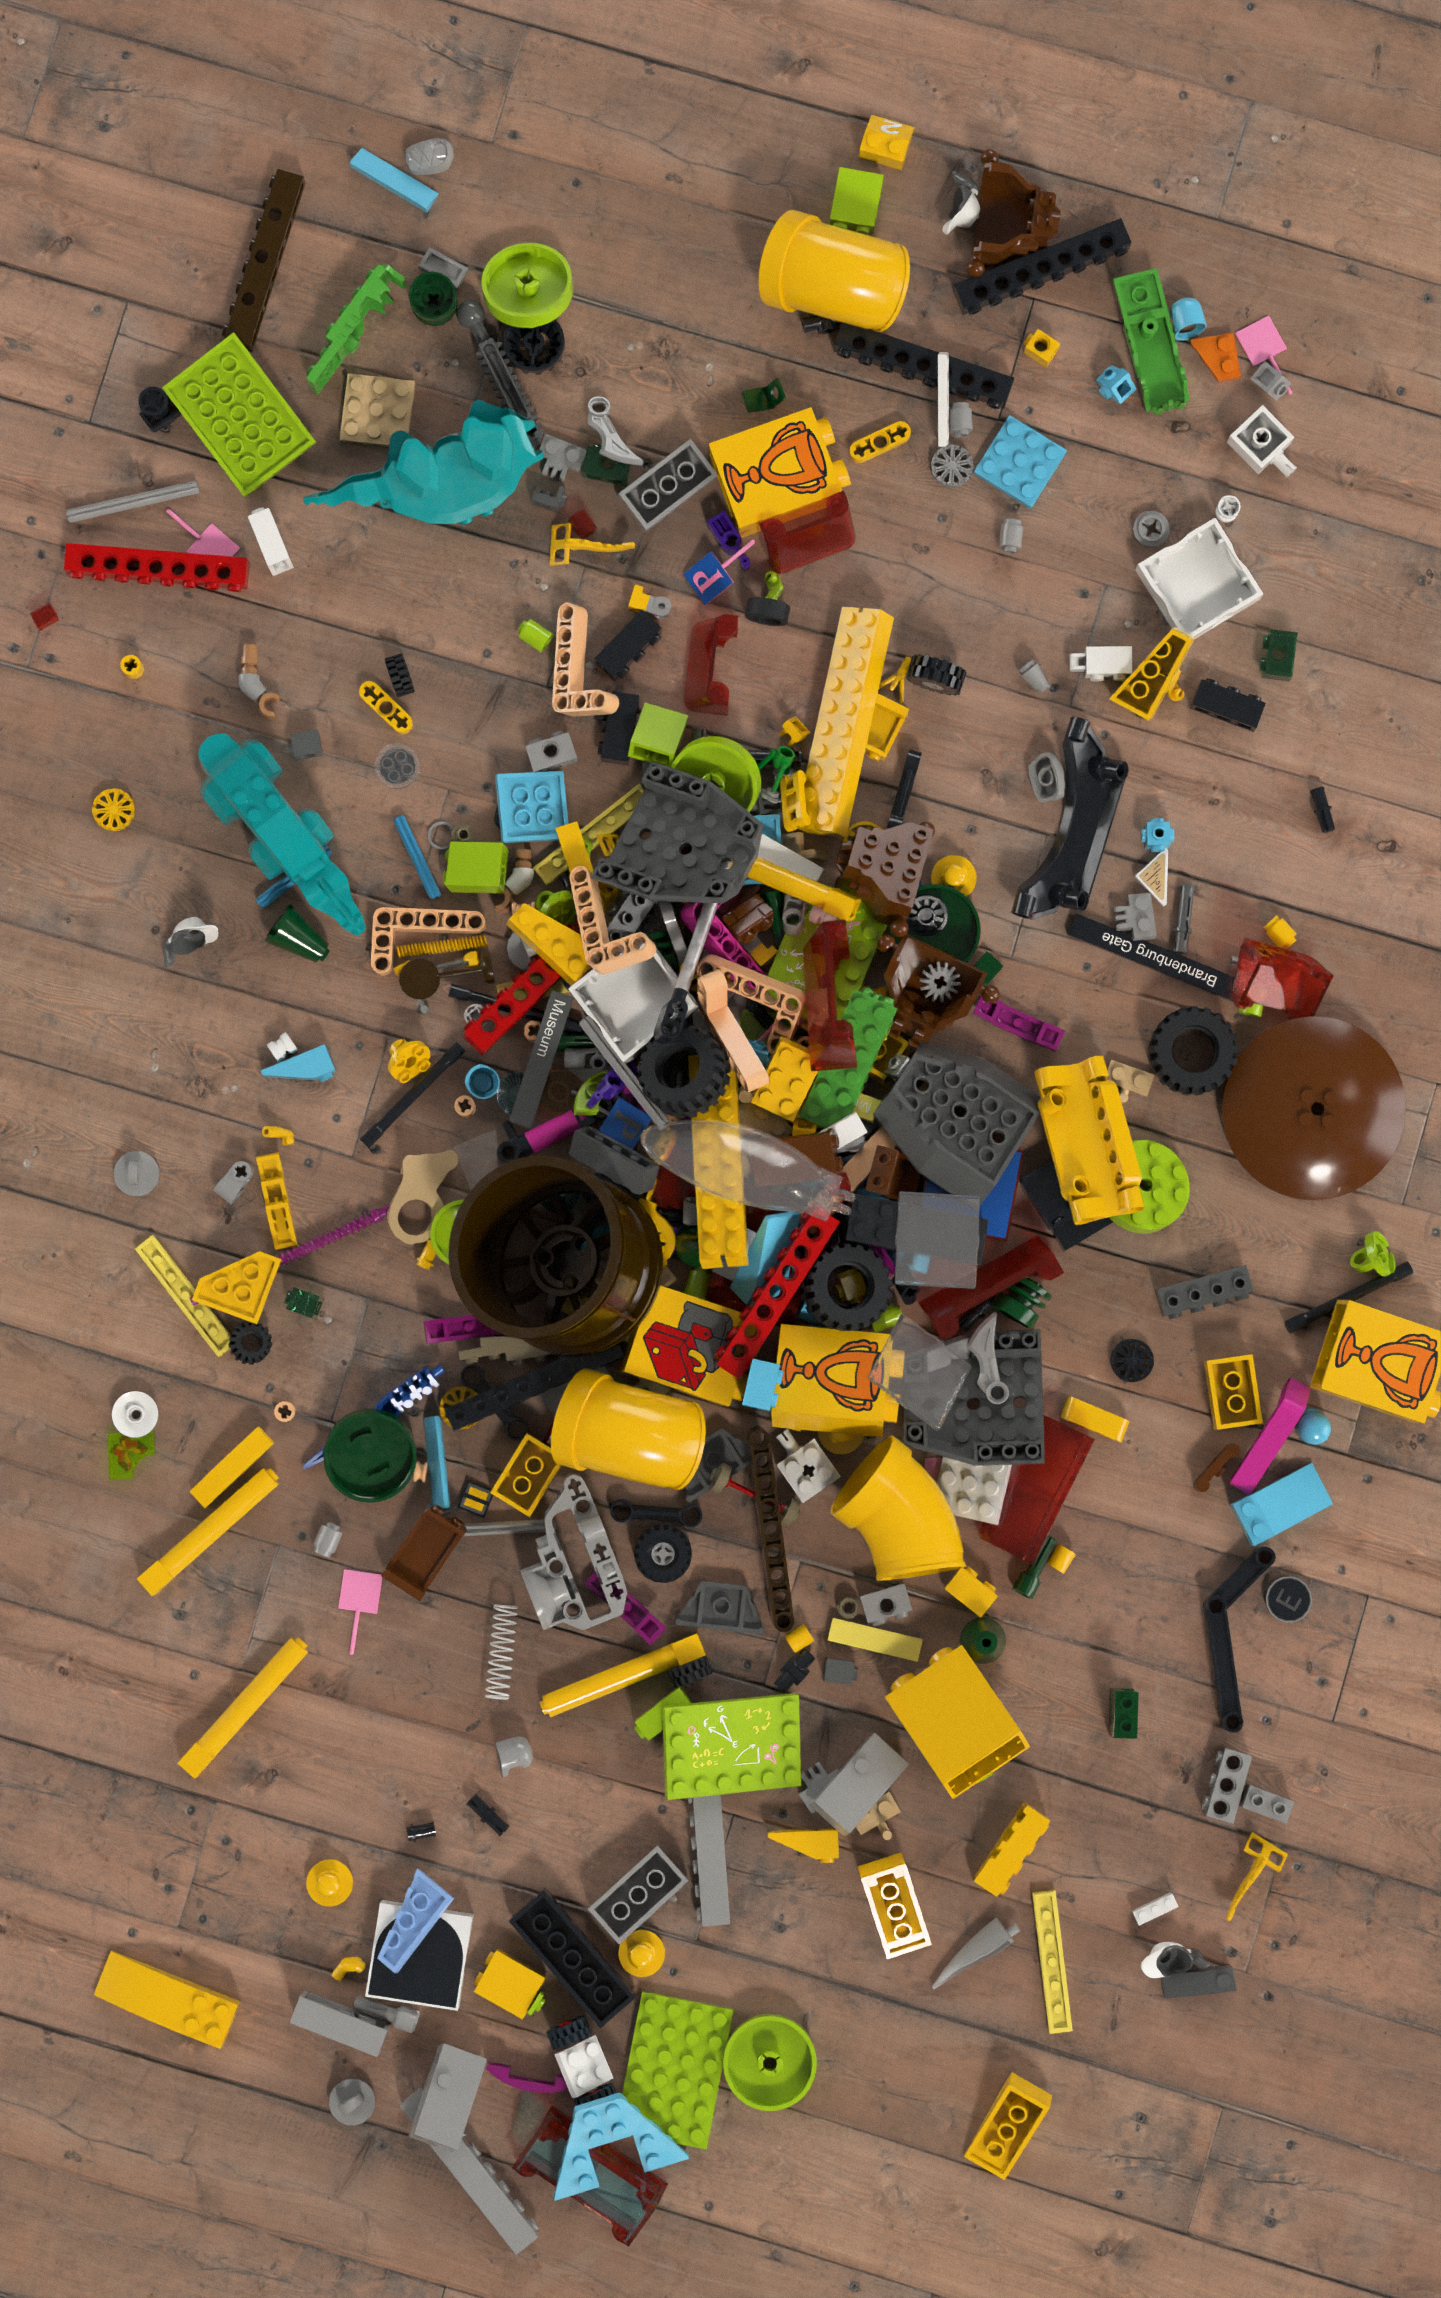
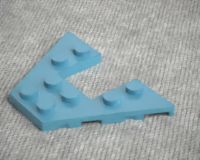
M620 2092L575 2106L572 2115L573 2120L568 2131L567 2145L563 2151L562 2165L558 2172L556 2189L553 2192L554 2200L556 2201L600 2187L588 2149L633 2135L644 2172L689 2159L688 2152L678 2146L672 2137L662 2132V2129L656 2123L646 2118L634 2104H630L627 2098Z

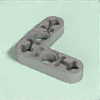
M659 901L664 922L681 966L688 949L681 933L672 901Z

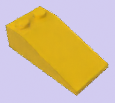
M902 1852L858 1866L857 1868L887 1959L932 1945Z
M1011 2072L964 2157L1005 2180L1050 2109L1053 2095Z

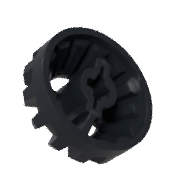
M556 319L534 328H520L508 325L504 333L503 343L507 358L514 368L522 370L525 374L529 372L540 375L546 370L551 371L554 369V365L562 359V354L565 350V338L563 330ZM541 333L547 336L551 346L545 345L544 337ZM535 335H536V339H537L538 344H536V347L534 348V353H533V348H532L531 344H533V341L535 340ZM525 336L524 343H520L521 339ZM519 348H525L527 354H529V360L522 356ZM544 350H550L546 358L538 361V356L542 355Z

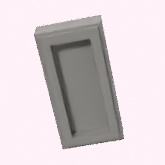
M430 247L418 266L424 272L434 271L444 274L451 280L456 289H459L469 271V268Z

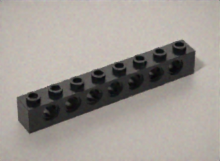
M1122 218L983 272L979 277H971L955 283L953 293L962 315L967 313L974 315L987 305H990V307L997 306L1003 302V299L1011 297V299L1017 298L1024 293L1023 291L1030 288L1037 290L1048 281L1057 282L1062 280L1068 273L1073 272L1077 274L1084 271L1086 266L1091 264L1095 266L1103 264L1111 256H1123L1128 253L1132 242ZM1107 240L1111 246L1104 248L1100 245V241ZM1082 248L1088 249L1090 255L1082 256L1079 250ZM1066 257L1069 259V263L1061 264L1058 258ZM1045 265L1049 271L1042 273L1038 271L1037 267ZM1024 273L1028 279L1020 281L1016 275ZM1002 281L1007 287L1005 289H998L995 283ZM976 290H983L986 296L980 298L974 292Z
M846 323L841 324L834 344V352H837L838 356L845 359L850 357L858 359L859 363L866 366L876 365L886 373L896 372L907 380L917 379L923 381L922 384L931 388L938 386L939 352L871 329H864ZM855 341H862L865 346L862 349H856L853 343ZM877 348H882L886 351V354L884 356H877L874 351ZM899 355H903L908 359V361L906 363L901 364L898 363L895 358ZM949 356V394L956 395L958 393L964 395L969 401L978 402L979 400L985 402L988 407L993 409L1005 408L1014 377ZM924 362L929 366V369L921 371L917 365ZM968 377L972 383L970 385H963L960 379ZM989 384L993 387V391L989 393L984 392L981 386Z
M619 1344L593 1355L566 1356L444 1410L455 1432L571 1381L584 1368L597 1370L624 1358Z

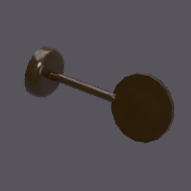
M485 952L481 955L482 966L444 973H439L437 967L428 960L414 959L403 966L399 976L400 986L407 996L414 999H426L437 991L440 979L483 972L486 983H495L490 952Z

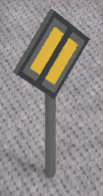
M468 1480L458 1505L446 1509L444 1514L462 1509L485 1518L493 1498V1494L490 1493L492 1489Z

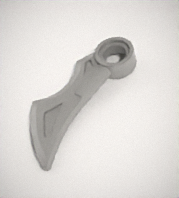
M601 396L591 398L588 402L587 410L588 426L595 429L602 439L599 454L621 463L643 465V460L625 445L609 419L610 402ZM600 405L605 410L603 412H596L593 410V407Z
M994 1312L976 1329L966 1348L973 1352L979 1361L980 1375L977 1384L991 1403L1001 1404L1008 1399L1009 1389L1005 1383L1000 1381L994 1347L997 1313ZM1000 1386L1004 1389V1396L1001 1399H994L991 1396L993 1387Z

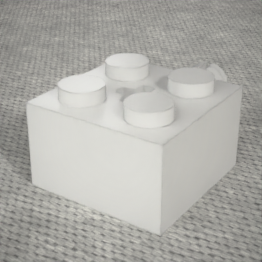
M1263 405L1235 430L1227 441L1234 451L1257 474H1260L1269 464H1274L1287 478L1297 468L1283 454L1284 450L1293 441L1294 436ZM1263 438L1264 442L1259 443L1257 439Z
M787 1429L783 1433L788 1441L785 1440L782 1434L776 1437L788 1453L787 1458L776 1466L801 1502L804 1503L841 1476L815 1439L804 1446H799L789 1429ZM807 1464L808 1467L813 1466L815 1468L812 1471L814 1474L812 1477L802 1474L804 1472V1465Z

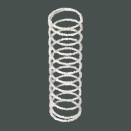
M495 1604L493 1605V1608L495 1610L510 1614H496L492 1616L494 1619L509 1623L492 1624L493 1628L508 1632H494L491 1634V1636L494 1638L506 1641H493L490 1643V1645L493 1647L505 1650H493L489 1652V1654L492 1656L504 1659H492L488 1661V1663L491 1665L503 1668H492L487 1670L488 1673L501 1677H491L486 1679L487 1682L500 1686H491L485 1688V1690L490 1693L499 1694L485 1695V1697L492 1699L508 1700L509 1694L500 1693L489 1689L510 1688V1685L497 1683L490 1680L511 1679V1676L498 1674L491 1671L512 1670V1667L492 1662L513 1660V1658L493 1653L514 1651L511 1648L502 1647L494 1644L515 1642L513 1639L496 1636V1634H515L516 1632L514 1630L497 1627V1625H516L517 1623L515 1621L498 1618V1616H517L518 1614L516 1612L499 1609L498 1607L518 1609V1606Z

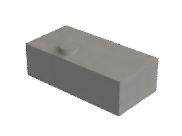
M689 439L621 491L617 498L642 531L646 533L713 482L718 474L694 442Z
M873 1733L811 1802L810 1806L839 1833L846 1836L851 1833L906 1769L909 1763L876 1733Z
M656 1846L590 1906L588 1910L620 1945L689 1881L665 1853Z
M306 1990L300 1995L290 2020L291 2024L375 2057L379 2055L391 2026L390 2023Z
M445 2043L437 2046L408 2137L449 2152L458 2150L487 2059Z

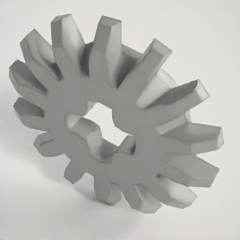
M939 961L936 962L937 968H933L931 964L928 965L931 970L929 973L925 970L922 971L926 978H920L919 982L925 983V986L920 987V989L928 990L924 995L926 998L932 994L931 1001L935 1002L938 996L942 1003L944 1002L945 995L949 1000L952 999L949 994L951 991L956 994L958 993L953 987L961 985V982H955V979L960 977L959 973L952 974L956 969L954 966L948 970V963L945 962L944 967H940ZM943 976L944 981L947 982L946 985H942L940 989L936 988L937 984L934 980Z

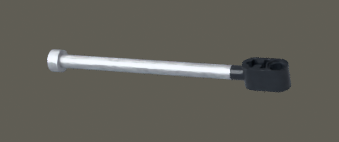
M724 862L721 868L725 870L729 869L732 865V862ZM718 903L703 904L671 1000L662 1007L654 1029V1037L661 1044L670 1043L681 1032L688 1011L685 999ZM663 1027H667L671 1031V1036L665 1034Z

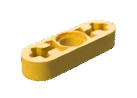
M898 421L855 441L850 446V458L856 463H863L906 443L911 434L910 426L906 422ZM897 428L906 430L903 438L897 435L893 437V443H891L887 432H890V436L897 433ZM876 437H884L887 441L886 446L883 448L876 447L873 442ZM866 442H870V447L874 452L870 453L869 448L864 451L862 457L859 454H854L856 447L864 449L868 446Z
M366 681L360 686L359 694L362 700L395 732L407 734L412 730L413 721L409 714L375 682ZM367 687H368L369 689H372V688L374 687V688H375V689H374V694H375L378 698L380 697L381 694H382L384 697H381V698L378 699V701L376 702L375 699H374L372 696H370V695L367 696V697H365V695H366L365 689H366ZM383 702H390L393 708L390 713L384 714L380 711V705ZM397 710L400 711L399 713H397V716L401 720H404L405 718L408 719L406 721V728H398L399 724L397 720L393 717L396 714Z

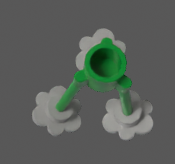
M780 746L778 750L772 748L770 754L757 765L760 770L773 759L775 767L773 770V775L775 776L773 787L761 788L760 790L761 797L768 799L771 803H782L781 794L777 790L781 778L785 775L792 776L796 772V770L790 769L795 754L789 747Z

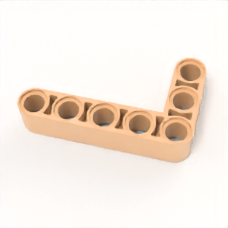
M566 602L558 610L552 707L556 712L572 717L613 714L619 707V699L615 694L602 690L583 691L588 614L583 607Z
M577 866L573 868L570 873V883L587 964L598 974L604 975L652 958L656 952V945L644 933L638 932L611 942L609 941L598 882L591 879L592 873L586 867Z
M379 908L373 915L371 967L375 973L381 976L391 973L394 963L395 931L480 934L486 929V920L483 914L478 911ZM389 914L390 921L387 924L383 925L378 922L380 915ZM409 914L413 916V922L410 925H403L401 923L404 915ZM432 915L436 917L434 925L426 926L424 924V919L427 916ZM452 916L459 919L458 925L449 927L447 925L448 918ZM474 917L482 920L478 928H472L469 925L470 920ZM382 936L389 938V944L385 947L377 945L378 939ZM380 959L388 961V966L384 970L376 968V963Z
M706 955L698 963L696 972L699 977L713 972L705 968V963H708L713 967V971L720 969L723 972L727 981V990L778 1010L767 1041V1050L771 1054H773L777 1045L775 1039H780L783 1036L793 1040L807 1000L802 990L717 955ZM726 972L732 973L735 980H730L726 976ZM747 981L754 982L756 988H750ZM768 990H774L777 993V997H772ZM789 998L796 999L799 1006L792 1005ZM782 1019H788L791 1022V1026H786Z
M717 969L697 978V1002L701 1006L698 1008L714 1039L727 1053L728 1062L745 1091L750 1092L769 1084V1077L765 1068L727 1006V981L723 972Z

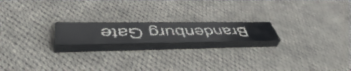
M1077 913L1068 933L1070 937L1234 1003L1239 1002L1246 984L1244 980L1147 941H1133L1132 935L1117 931L1112 927Z

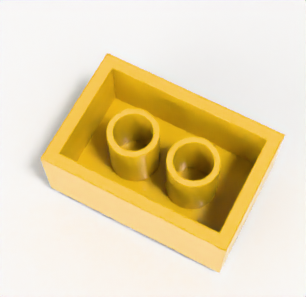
M781 1036L765 1068L769 1077V1084L754 1090L751 1096V1103L793 1122L823 1062V1055Z
M1253 1354L1204 1361L1214 1430L1263 1423Z
M526 1433L490 1493L531 1517L562 1465L557 1464L553 1460L551 1447Z

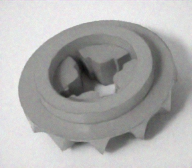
M1147 511L1137 517L1133 531L1135 539L1142 545L1152 548L1161 545L1167 539L1170 526L1166 517L1161 513ZM1156 522L1155 530L1157 533H1152L1147 537L1148 530L1145 526L1150 527Z

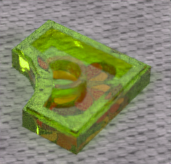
M155 1431L136 1438L125 1436L122 1433L108 1434L109 1480L134 1479L135 1469L139 1462L147 1456L156 1454Z

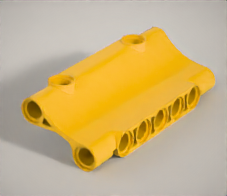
M1104 1056L1090 1057L1077 1064L1047 1066L1034 1071L1041 1097L1038 1100V1108L1061 1188V1194L1069 1202L1074 1224L1082 1225L1103 1218L1136 1213L1145 1209L1140 1188L1138 1187L1141 1183L1140 1168L1117 1085L1114 1081H1108L1107 1079L1109 1075Z

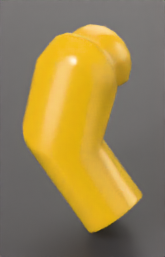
M1178 670L1166 692L1173 701L1182 700L1185 695L1184 690H1181L1177 684L1181 673L1180 670Z
M277 1126L263 1127L262 1135L264 1137L282 1138V1144L285 1146L294 1144L293 1137L295 1135L291 1130Z
M357 1956L343 1958L331 1976L340 1982L347 1972H363L366 1964Z

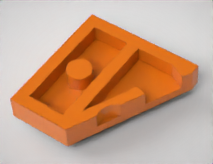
M1234 333L1190 339V346L1197 351L1201 361L1211 370V374L1217 382L1241 378Z

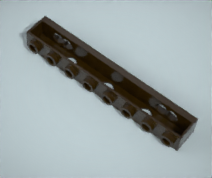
M277 169L276 175L271 176L269 182L271 191L269 197L265 196L262 205L264 213L262 218L259 217L257 220L256 230L258 232L256 238H252L249 251L251 254L249 260L246 259L242 268L244 276L242 281L237 283L236 294L238 295L236 302H232L230 305L229 324L225 323L222 332L224 339L234 332L250 352H253L306 184L303 176ZM273 208H277L282 212L279 220L273 221L269 218ZM258 251L267 252L268 260L266 262L259 263L256 261ZM246 293L254 295L255 301L252 305L247 306L242 303Z

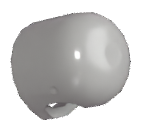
M516 1736L495 1742L502 1778L509 1776L508 1772L513 1767L522 1766L523 1769H526L531 1765L533 1752L526 1738Z

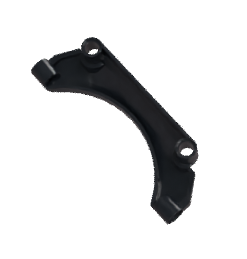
M1074 716L1070 718L1063 740L1067 791L1064 813L1058 834L1041 866L1031 877L1019 885L1011 910L1012 914L1025 919L1033 920L1056 913L1058 906L1084 911L1087 908L1122 789L1128 776V763L1106 757L1105 748L1091 727H1089L1090 722L1083 718Z

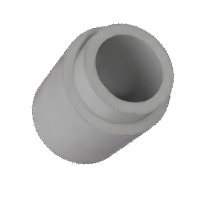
M957 402L951 404V409L949 410L950 432L955 434V437L969 436V433L973 431L972 409L969 408V403Z
M1004 519L999 537V548L1003 549L1004 553L1015 554L1016 550H1021L1023 536L1022 521Z
M327 1522L326 1525L321 1524L313 1544L315 1546L313 1551L330 1558L332 1553H335L343 1534L339 1531L340 1526Z

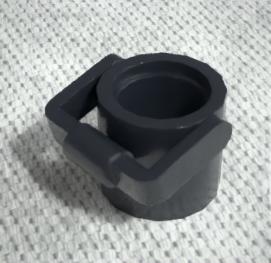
M148 387L140 393L138 404L142 412L139 415L151 432L155 433L162 428L164 429L181 415V412L161 388ZM172 404L176 410L170 414ZM148 420L153 421V422H157V423L152 426V425L149 423Z

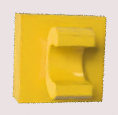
M795 716L788 719L782 725L784 730L780 732V736L782 737L788 733L791 736V740L787 744L790 746L805 739L811 732Z

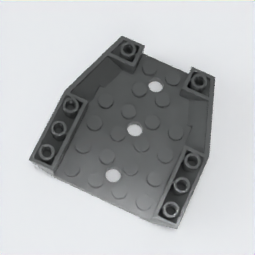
M651 761L642 778L646 789L609 859L600 858L591 875V879L651 901L724 903L739 893L758 857L763 823L712 782ZM643 833H652L648 840H641ZM684 847H692V851L689 854H681V850ZM724 862H733L729 869L721 868Z
M921 1041L919 1047L913 1049L908 1057L910 1062L890 1092L883 1097L873 1115L920 1174L975 1211L995 1187L1040 1114L1038 1100L1041 1097L987 1060ZM917 1080H922L926 1083V1091L917 1089ZM955 1106H961L964 1109V1117L955 1115ZM993 1132H999L1002 1135L1001 1143L993 1141Z
M1040 1329L995 1331L994 1347L1000 1381L1005 1383L1009 1389L1008 1399L1001 1404L991 1403L977 1384L980 1375L979 1361L974 1353L966 1348L974 1332L960 1335L903 1356L904 1445L973 1466L1045 1464ZM1000 1386L993 1387L991 1396L994 1399H1001L1004 1396V1389ZM1018 1398H1023L1027 1403L1025 1407L1019 1409L1013 1405V1402ZM970 1400H977L980 1402V1406L976 1410H971L967 1407V1403ZM930 1401L934 1404V1407L931 1411H923L921 1409L922 1403Z

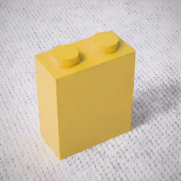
M498 1948L495 1953L491 1951L484 1963L488 1965L484 1974L479 1972L473 1983L476 1986L474 1992L523 2020L547 1975Z

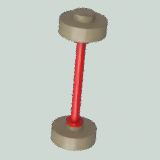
M721 1463L718 1469L714 1468L709 1478L711 1481L710 1490L719 1494L724 1487L731 1486L755 1498L754 1491L732 1481V1477H730L731 1466ZM790 1497L785 1504H779L782 1526L787 1528L792 1522L797 1520L800 1514L799 1500ZM765 1502V1504L773 1507V1502Z

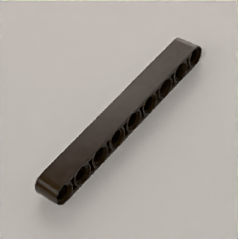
M754 1426L747 1433V1444L772 1624L778 1631L787 1632L794 1626V1614L769 1434L764 1428ZM756 1433L764 1434V1439L761 1443L753 1442V1436ZM762 1455L766 1456V1464L757 1466L756 1459ZM762 1479H770V1485L766 1489L759 1488V1482ZM765 1502H773V1507L770 1511H762V1505ZM767 1525H776V1530L773 1534L765 1533ZM771 1547L779 1548V1553L775 1557L768 1556V1551ZM774 1570H782V1575L779 1579H771V1574ZM777 1593H785L783 1601H774V1596ZM787 1615L788 1621L785 1624H777L779 1616Z

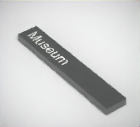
M552 990L509 1121L531 1128L574 999L573 996Z

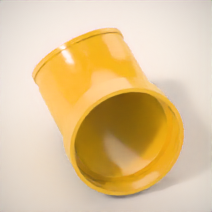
M789 210L778 219L766 241L759 269L760 297L765 305L786 312L799 310L864 329L883 332L895 321L903 305L910 276L909 254L906 247L901 244H893L887 240L822 223L820 218L815 215L797 210Z
M584 1368L572 1378L560 1400L552 1428L551 1453L553 1460L557 1464L578 1471H584L588 1468L639 1483L680 1490L691 1481L701 1461L706 1434L705 1418L702 1408L694 1401L618 1383L608 1374Z
M893 1435L882 1440L854 1470L835 1498L830 1514L849 1529L855 1527L863 1536L872 1554L873 1564L876 1569V1581L925 1576L966 1567L959 1528L944 1494L928 1472L911 1456L912 1450Z

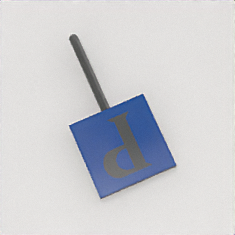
M572 1090V1091H571V1093H572L574 1096H576L577 1093H578V1092L575 1091V1090ZM620 1097L610 1112L599 1106V1111L607 1115L599 1131L633 1150L651 1121L650 1116Z

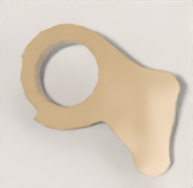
M446 1150L440 1153L406 1155L402 1160L400 1173L403 1175V1178L390 1203L387 1221L394 1236L404 1243L413 1245L414 1243H422L430 1239L433 1219L439 1210L444 1207L436 1190L447 1173L457 1166L458 1155L456 1152ZM418 1199L424 1201L430 1208L431 1221L423 1232L414 1235L407 1234L399 1225V1210L406 1202Z

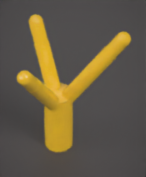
M907 656L897 673L879 685V689L893 681L890 690L893 691L899 683V701L901 703L904 702V677L908 672L911 658Z

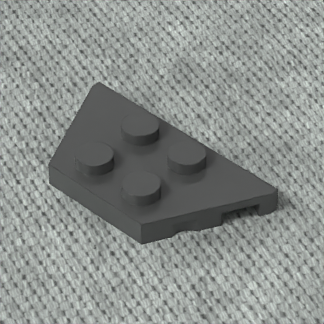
M722 1428L706 1437L697 1471L691 1481L685 1486L687 1502L693 1501L710 1490V1475L714 1468L718 1469L721 1463L732 1467L730 1477L749 1466L748 1444ZM762 1455V1456H759V1457L756 1459V1461L759 1460L760 1458L764 1457V1456H763V1455Z
M701 1581L675 1621V1625L764 1635V1629L748 1586Z

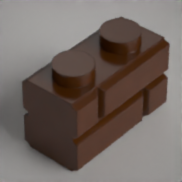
M755 894L722 917L721 922L740 945L742 943L747 944L754 939L756 933L761 930L766 931L772 926L774 912L758 894Z

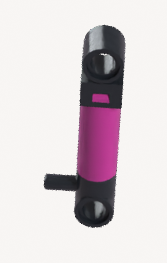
M604 1098L600 1100V1102H605L608 1105L607 1110L610 1112L613 1108L611 1100ZM572 1107L571 1110L519 1136L511 1121L508 1120L502 1125L510 1140L501 1143L497 1148L498 1159L501 1163L505 1164L519 1158L528 1157L574 1134V1131L579 1128L595 1125L596 1121L594 1118L604 1120L607 1118V1115L604 1113L574 1115V1107ZM506 1148H513L515 1150V1155L512 1159L503 1158V1151Z

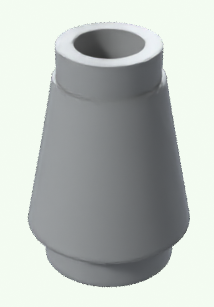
M1033 659L1018 670L1021 673L1020 677L1039 694L1050 686L1038 662L1035 663Z

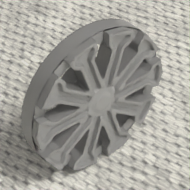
M953 444L947 445L937 450L932 457L931 473L934 479L942 486L949 488L959 487L965 484L972 475L973 460L968 451L963 447ZM946 450H951L950 457L946 453ZM955 450H958L960 453L955 458ZM942 454L945 460L938 458V455ZM963 456L967 457L966 460L960 461ZM935 463H939L943 466L935 467L934 465ZM967 464L970 466L969 469L961 467ZM944 471L941 476L937 475V472ZM960 472L965 473L967 476L962 477ZM948 475L949 481L945 482L944 479ZM954 476H956L957 479L959 480V481L956 482V483L953 481V480H954Z

